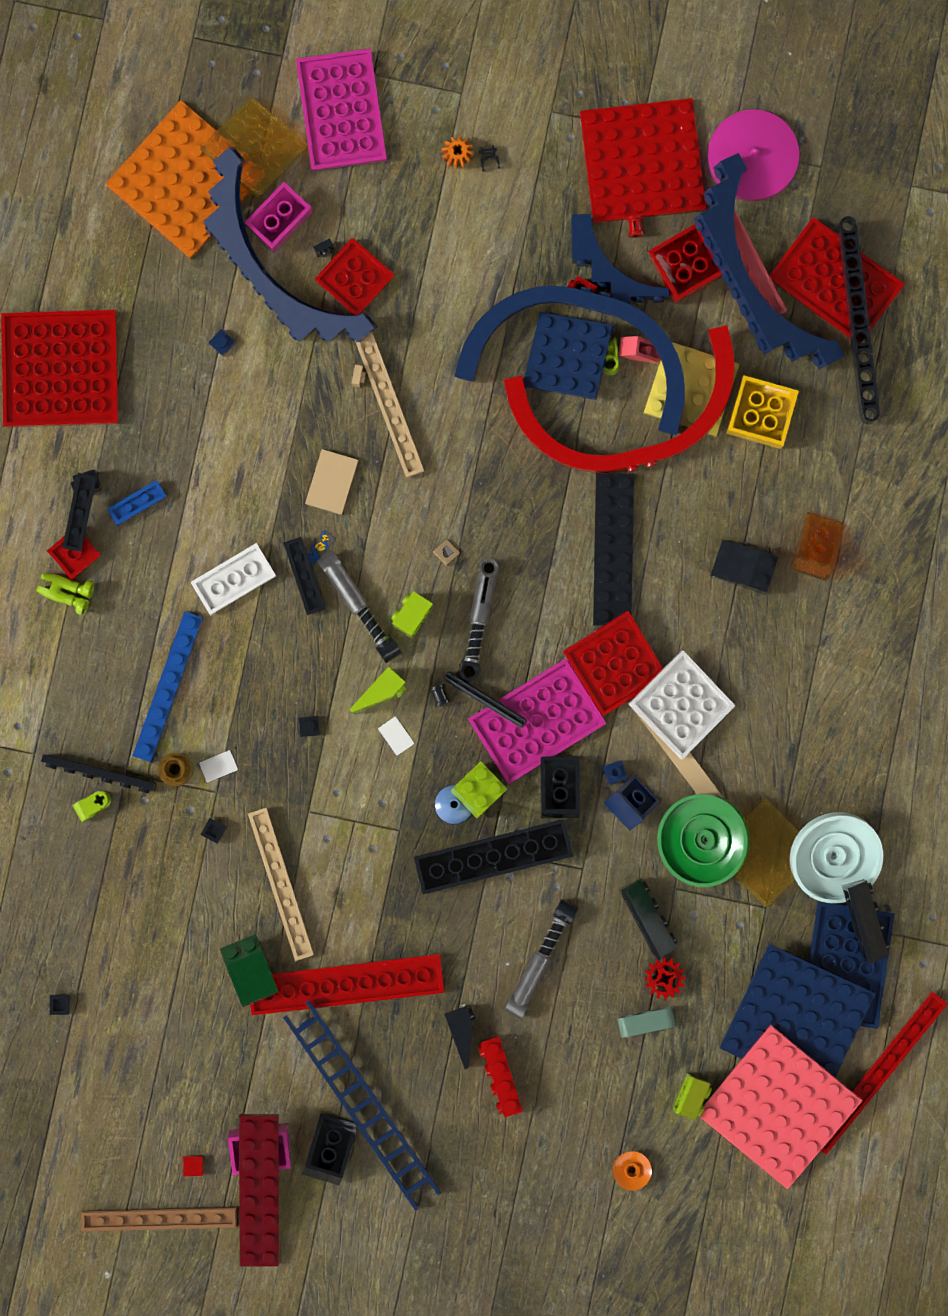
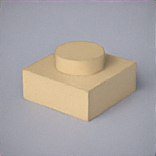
M355 365L352 387L360 388V384L365 382L366 372H363V366Z

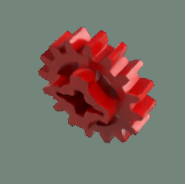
M662 957V962L655 959L656 964L649 963L648 965L651 969L644 971L648 974V977L643 978V980L648 981L645 988L651 987L649 993L653 994L656 992V998H659L661 995H663L664 1000H667V995L674 998V992L681 993L678 989L679 986H685L681 983V980L686 979L685 976H681L684 969H678L680 965L678 962L673 965L672 958L668 962H666L665 957ZM663 965L670 966L674 970L670 972L666 971ZM656 969L658 973L656 978L652 980V974ZM661 974L671 975L667 979V983L659 981L662 978ZM677 978V983L673 988L671 984L673 979ZM661 985L666 991H659L655 987Z

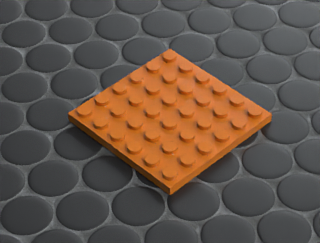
M180 100L105 185L187 257L192 259L212 236L205 229L206 225L203 221L219 208V205L216 206L210 200L211 195L208 193L211 188L224 178L215 170L216 165L213 161L226 149L234 146ZM238 150L246 160V163L243 165L240 183V201L242 203L262 181L266 173Z

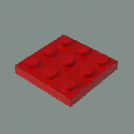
M351 238L318 274L314 281L352 315H360L395 275L354 238Z

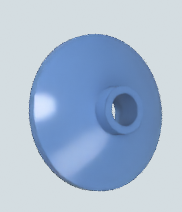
M452 785L445 787L439 792L435 800V809L443 821L458 824L465 821L471 815V812L451 792V789L455 786ZM457 801V808H452L450 803Z

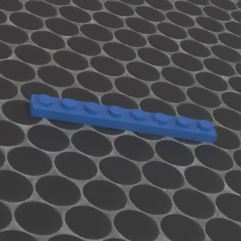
M184 611L132 755L134 757L152 762L200 629L202 617Z

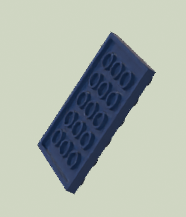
M817 901L808 961L875 992V996L860 1026L878 1029L888 956L871 964L865 962L862 959L848 907ZM879 911L876 914L878 920H881L884 926L882 935L884 939H887L890 947L895 914Z

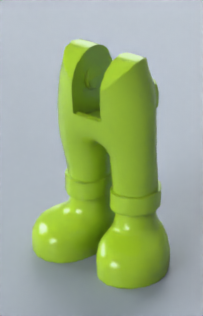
M42 573L41 579L52 582L50 589L37 586L36 591L53 601L74 606L77 614L84 615L89 606V600L65 593L61 589L91 598L95 583L88 580L84 585H80L79 582H74L57 574Z

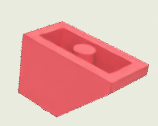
M639 336L621 337L618 356L634 361L660 363L661 359L648 339Z

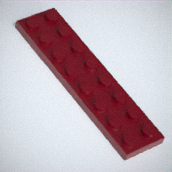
M239 1114V1242L241 1267H279V1114Z

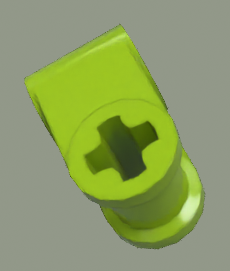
M613 337L610 341L605 366L610 361L615 362L616 365L613 369L604 367V372L607 375H615L620 368L616 337Z
M97 791L72 806L81 822H84L107 808L111 803V796L105 791ZM99 796L105 798L103 800L104 804L98 803Z

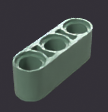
M672 1007L617 1018L621 1038L676 1026Z

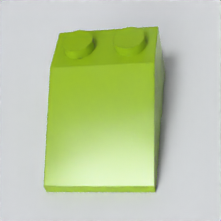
M388 667L349 710L356 714L392 700L396 696L399 698L407 690L405 688L407 684Z

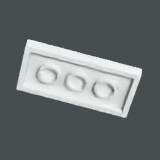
M255 543L193 580L191 584L211 616L275 578L276 575L259 546Z

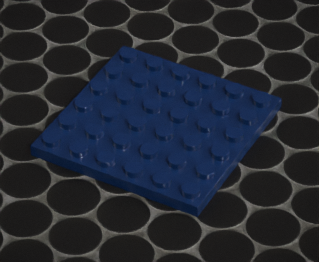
M768 943L719 1048L742 1059L766 1029L772 1025L836 1077L875 996V992Z

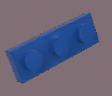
M156 480L109 507L107 510L116 525L119 526L167 498Z

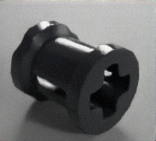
M445 684L429 689L435 700V708L451 702L446 695Z

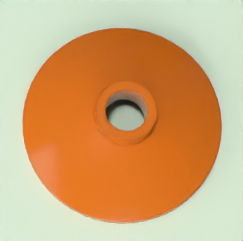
M625 1152L614 1162L613 1176L616 1183L623 1189L629 1191L639 1190L646 1186L651 1178V1164L639 1152ZM629 1167H635V1172L629 1173Z

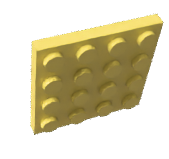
M672 342L682 366L685 384L684 407L680 425L689 428L703 413L711 398L715 384L714 356ZM660 361L644 410V414L659 419L662 417L667 390L662 361ZM735 362L733 383L740 365ZM724 411L708 435L717 436Z

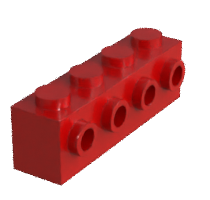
M499 1035L482 1040L481 1046L478 1049L481 1058L485 1057L487 1065H484L487 1077L491 1076L493 1080L490 1087L493 1096H498L499 1102L496 1105L499 1114L503 1113L505 1118L523 1112Z

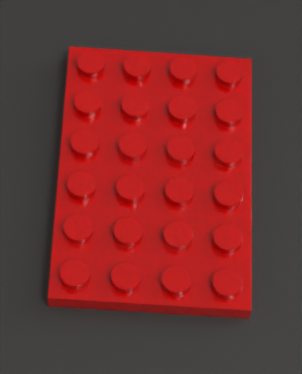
M812 217L769 276L775 285L850 339L838 235ZM845 242V247L847 249L854 248V246H852L850 243ZM860 252L871 331L905 284ZM847 261V265L850 268L856 267V263L854 261ZM849 280L851 286H858L857 280ZM852 298L851 301L855 306L861 305L858 298ZM854 317L856 324H863L861 317ZM862 335L856 336V340L859 343H862L865 339Z

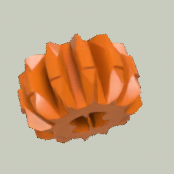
M452 136L451 143L449 141L444 142L446 147L442 148V152L445 153L442 158L443 160H448V166L454 163V168L457 169V164H460L462 168L465 167L464 162L470 164L471 160L469 157H473L474 152L471 151L473 145H467L469 142L467 138L462 142V136H458L456 141ZM458 149H460L461 154L459 155L458 153L457 155H455L454 150L458 151Z

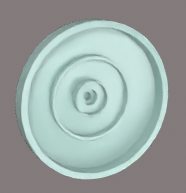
M844 812L824 814L807 823L796 836L790 852V867L798 885L810 897L825 903L846 902L841 885L862 879L867 880L868 883L870 882L873 885L880 874L883 864V848L877 833L862 818Z

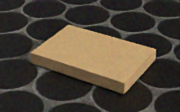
M322 449L305 504L342 515L358 460Z

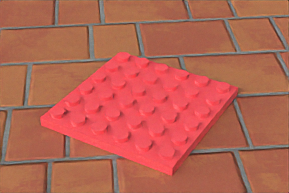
M770 1025L704 1103V1110L700 1117L788 1189L859 1106L862 1099L780 1031Z

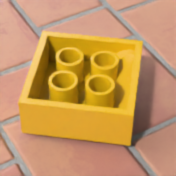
M743 375L726 434L781 449L784 446L799 391Z

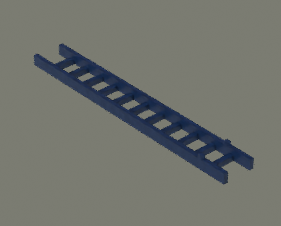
M310 999L307 1000L306 1004L315 1015L312 1019L308 1018L298 1028L295 1027L288 1015L283 1017L414 1210H418L419 1206L410 1195L412 1192L427 1182L430 1183L437 1195L441 1194V1190ZM316 1021H319L326 1032L310 1044H307L300 1032ZM327 1037H330L337 1049L321 1060H318L311 1048ZM341 1053L348 1065L332 1076H329L322 1065ZM352 1069L359 1081L340 1093L333 1081ZM363 1085L370 1097L351 1109L344 1097ZM373 1101L380 1110V1113L362 1125L355 1113ZM384 1117L392 1129L373 1141L366 1128ZM395 1133L403 1145L384 1157L377 1145ZM404 1150H407L414 1161L395 1173L388 1161ZM415 1166H418L425 1177L406 1189L399 1178Z

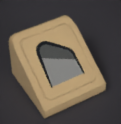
M445 540L433 551L445 566L450 564L460 554L448 540Z

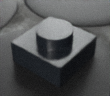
M330 238L313 246L317 258L320 256L326 257L334 250V245Z
M318 716L299 718L300 737L320 736Z
M209 818L200 835L218 844L227 827Z
M50 995L49 1015H70V995Z

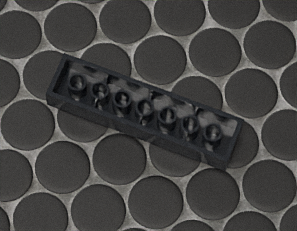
M561 819L414 856L413 858L422 894H427L573 857V852L565 821Z

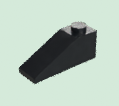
M465 1005L446 1012L444 1015L464 1069H468L473 1029L472 1020L475 1017L472 1009H467Z

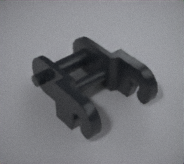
M492 145V148L484 150L480 147L481 151H479V154H482V159H480L482 172L485 171L483 163L485 160L490 159L496 160L497 167L500 169L499 156L495 155L497 148H494V145ZM493 152V156L484 158L485 153Z

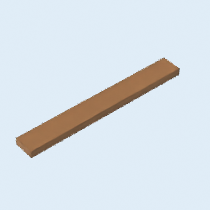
M237 1207L81 1211V1231L237 1228Z

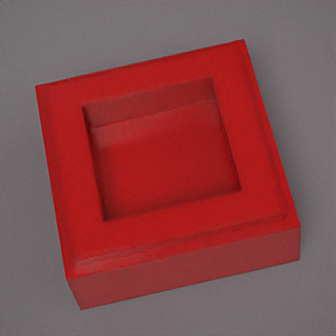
M183 1156V1177L203 1176V1156Z

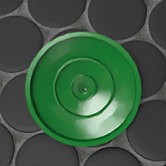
M695 794L682 798L667 810L659 825L657 844L660 857L673 876L691 886L712 887L730 880L741 870L749 854L750 833L743 815L731 802L713 794Z

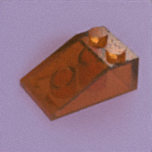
M807 512L794 553L791 570L827 581L835 567L844 523Z

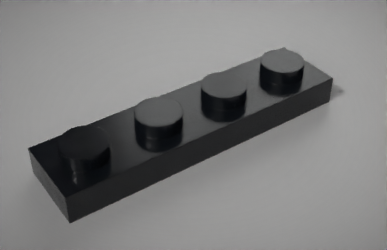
M83 473L77 474L62 546L64 549L82 552L97 476Z
M302 537L283 542L307 616L326 610Z

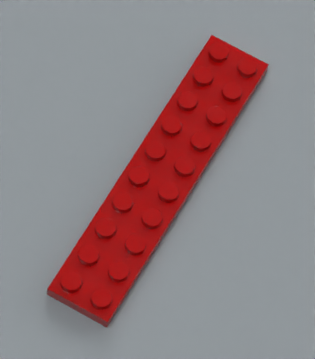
M440 954L274 973L273 977L279 993L252 1003L250 1007L251 1016L310 1009L306 1004V1001L309 999L315 1008L444 993Z

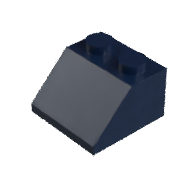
M634 774L604 804L631 831L661 801Z

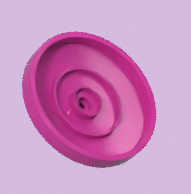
M744 110L726 118L713 133L708 147V166L717 184L720 183V180L715 176L713 167L734 154H740L748 169L742 174L736 193V198L743 201L767 200L782 192L793 179L799 163V146L791 128L778 116L763 110Z

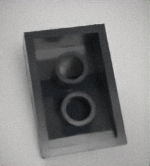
M722 540L710 576L765 595L779 556Z
M540 757V818H579V757Z
M320 1114L302 1175L340 1185L357 1125Z

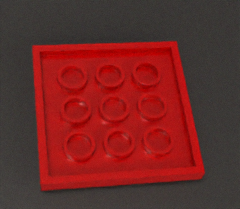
M629 611L624 612L562 650L602 717L637 696L663 669Z

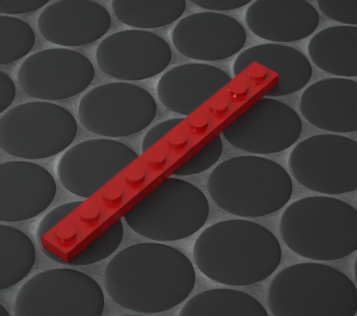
M933 991L929 993L851 1090L862 1099V1102L821 1149V1152L825 1155L828 1154L947 1006V1003Z

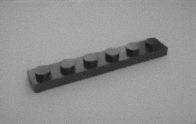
M45 754L42 755L41 762L46 763L45 767L56 769L57 766H60L67 773L83 772V777L94 779V776L102 777V782L112 784L113 781L120 782L119 786L129 789L133 785L139 787L138 791L148 794L150 790L155 791L157 783Z

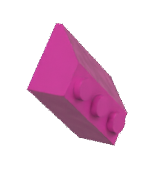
M283 182L244 223L270 251L275 253L308 219L313 211L309 204Z
M279 1124V1170L291 1169L287 1124ZM239 1129L229 1130L228 1145L232 1175H239Z

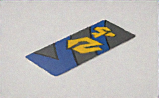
M324 530L307 551L309 561L313 564L320 559L335 541V538Z

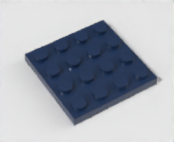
M540 312L523 381L526 388L597 400L614 326Z

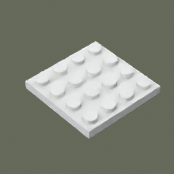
M683 650L629 703V706L680 759H684L735 707L732 701Z

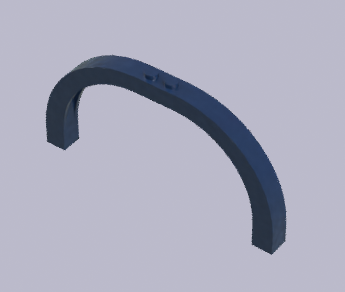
M564 286L535 287L517 292L494 305L480 318L469 333L463 345L454 376L470 382L475 381L479 362L487 342L497 328L508 318L532 306L558 303L620 318L636 327L652 343L662 361L667 387L665 405L658 431L677 436L685 398L682 366L672 342L662 328L638 308L626 302L610 298L611 294L600 292L598 295L592 293V289L581 287V290Z

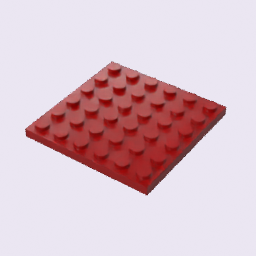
M693 98L580 111L593 224L626 220V217L632 215H642L643 218L706 211Z
M116 310L1 313L3 427L119 424Z

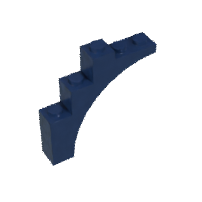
M591 214L571 215L572 264L583 267L591 263L592 284L596 285L598 289L610 286V298L626 302L630 305L631 300H634V303H644L645 300L661 303L668 299L669 288L652 287L639 283L625 276L609 262L597 244L592 229Z

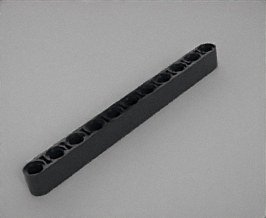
M846 216L841 219L837 227L859 415L864 424L870 425L878 419L880 410L857 222L853 217ZM848 223L852 229L849 231L845 230L842 224ZM845 242H851L854 248L847 249ZM847 261H854L856 263V267L850 268L847 265ZM849 280H857L858 286H851ZM852 298H858L861 305L855 306L851 301ZM854 317H861L863 324H856ZM862 335L865 338V343H859L856 340V336ZM858 355H866L867 362H861ZM861 373H867L870 380H862ZM863 392H870L872 399L866 400L863 397ZM865 411H872L874 413V418H867L865 415Z

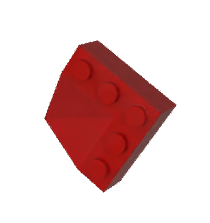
M695 224L648 251L665 288H669V295L675 305L722 278V273L718 265L714 263L713 255L709 248L705 246L704 238L701 232L697 230Z

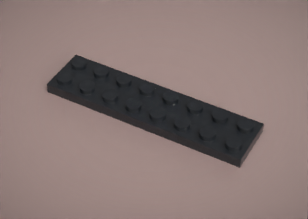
M596 473L593 626H603L626 611H629L632 616L634 474Z

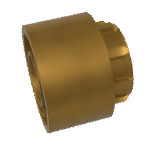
M169 753L160 760L158 774L164 783L171 786H181L192 777L193 765L187 756L180 753ZM174 764L180 766V772L177 775L171 773V767Z

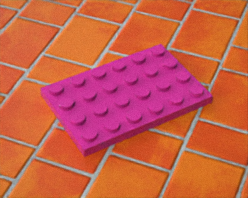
M371 48L296 59L311 170L319 171L387 161Z
M566 658L497 700L527 719V723L523 728L516 726L488 707L468 718L508 784L539 766L540 757H554L606 724Z

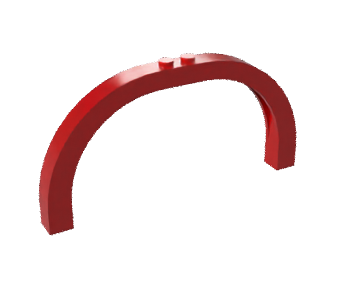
M724 325L708 329L715 362V384L705 410L692 426L666 442L613 455H589L569 449L546 433L534 417L529 406L522 375L503 380L512 414L526 438L541 453L563 466L592 473H611L622 470L633 472L639 470V466L646 465V468L656 466L657 462L673 458L696 445L711 431L720 419L728 402L734 378V354L728 326Z

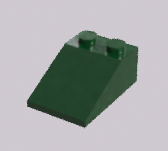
M256 934L220 948L225 966L242 1007L279 993L262 943Z

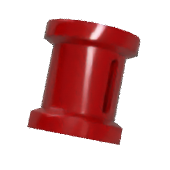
M642 215L626 217V221L629 222V238L645 236V232L642 229Z

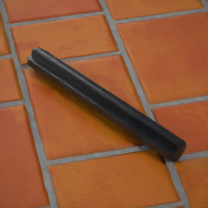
M451 671L446 674L444 679L449 684L516 726L523 728L526 725L527 719Z

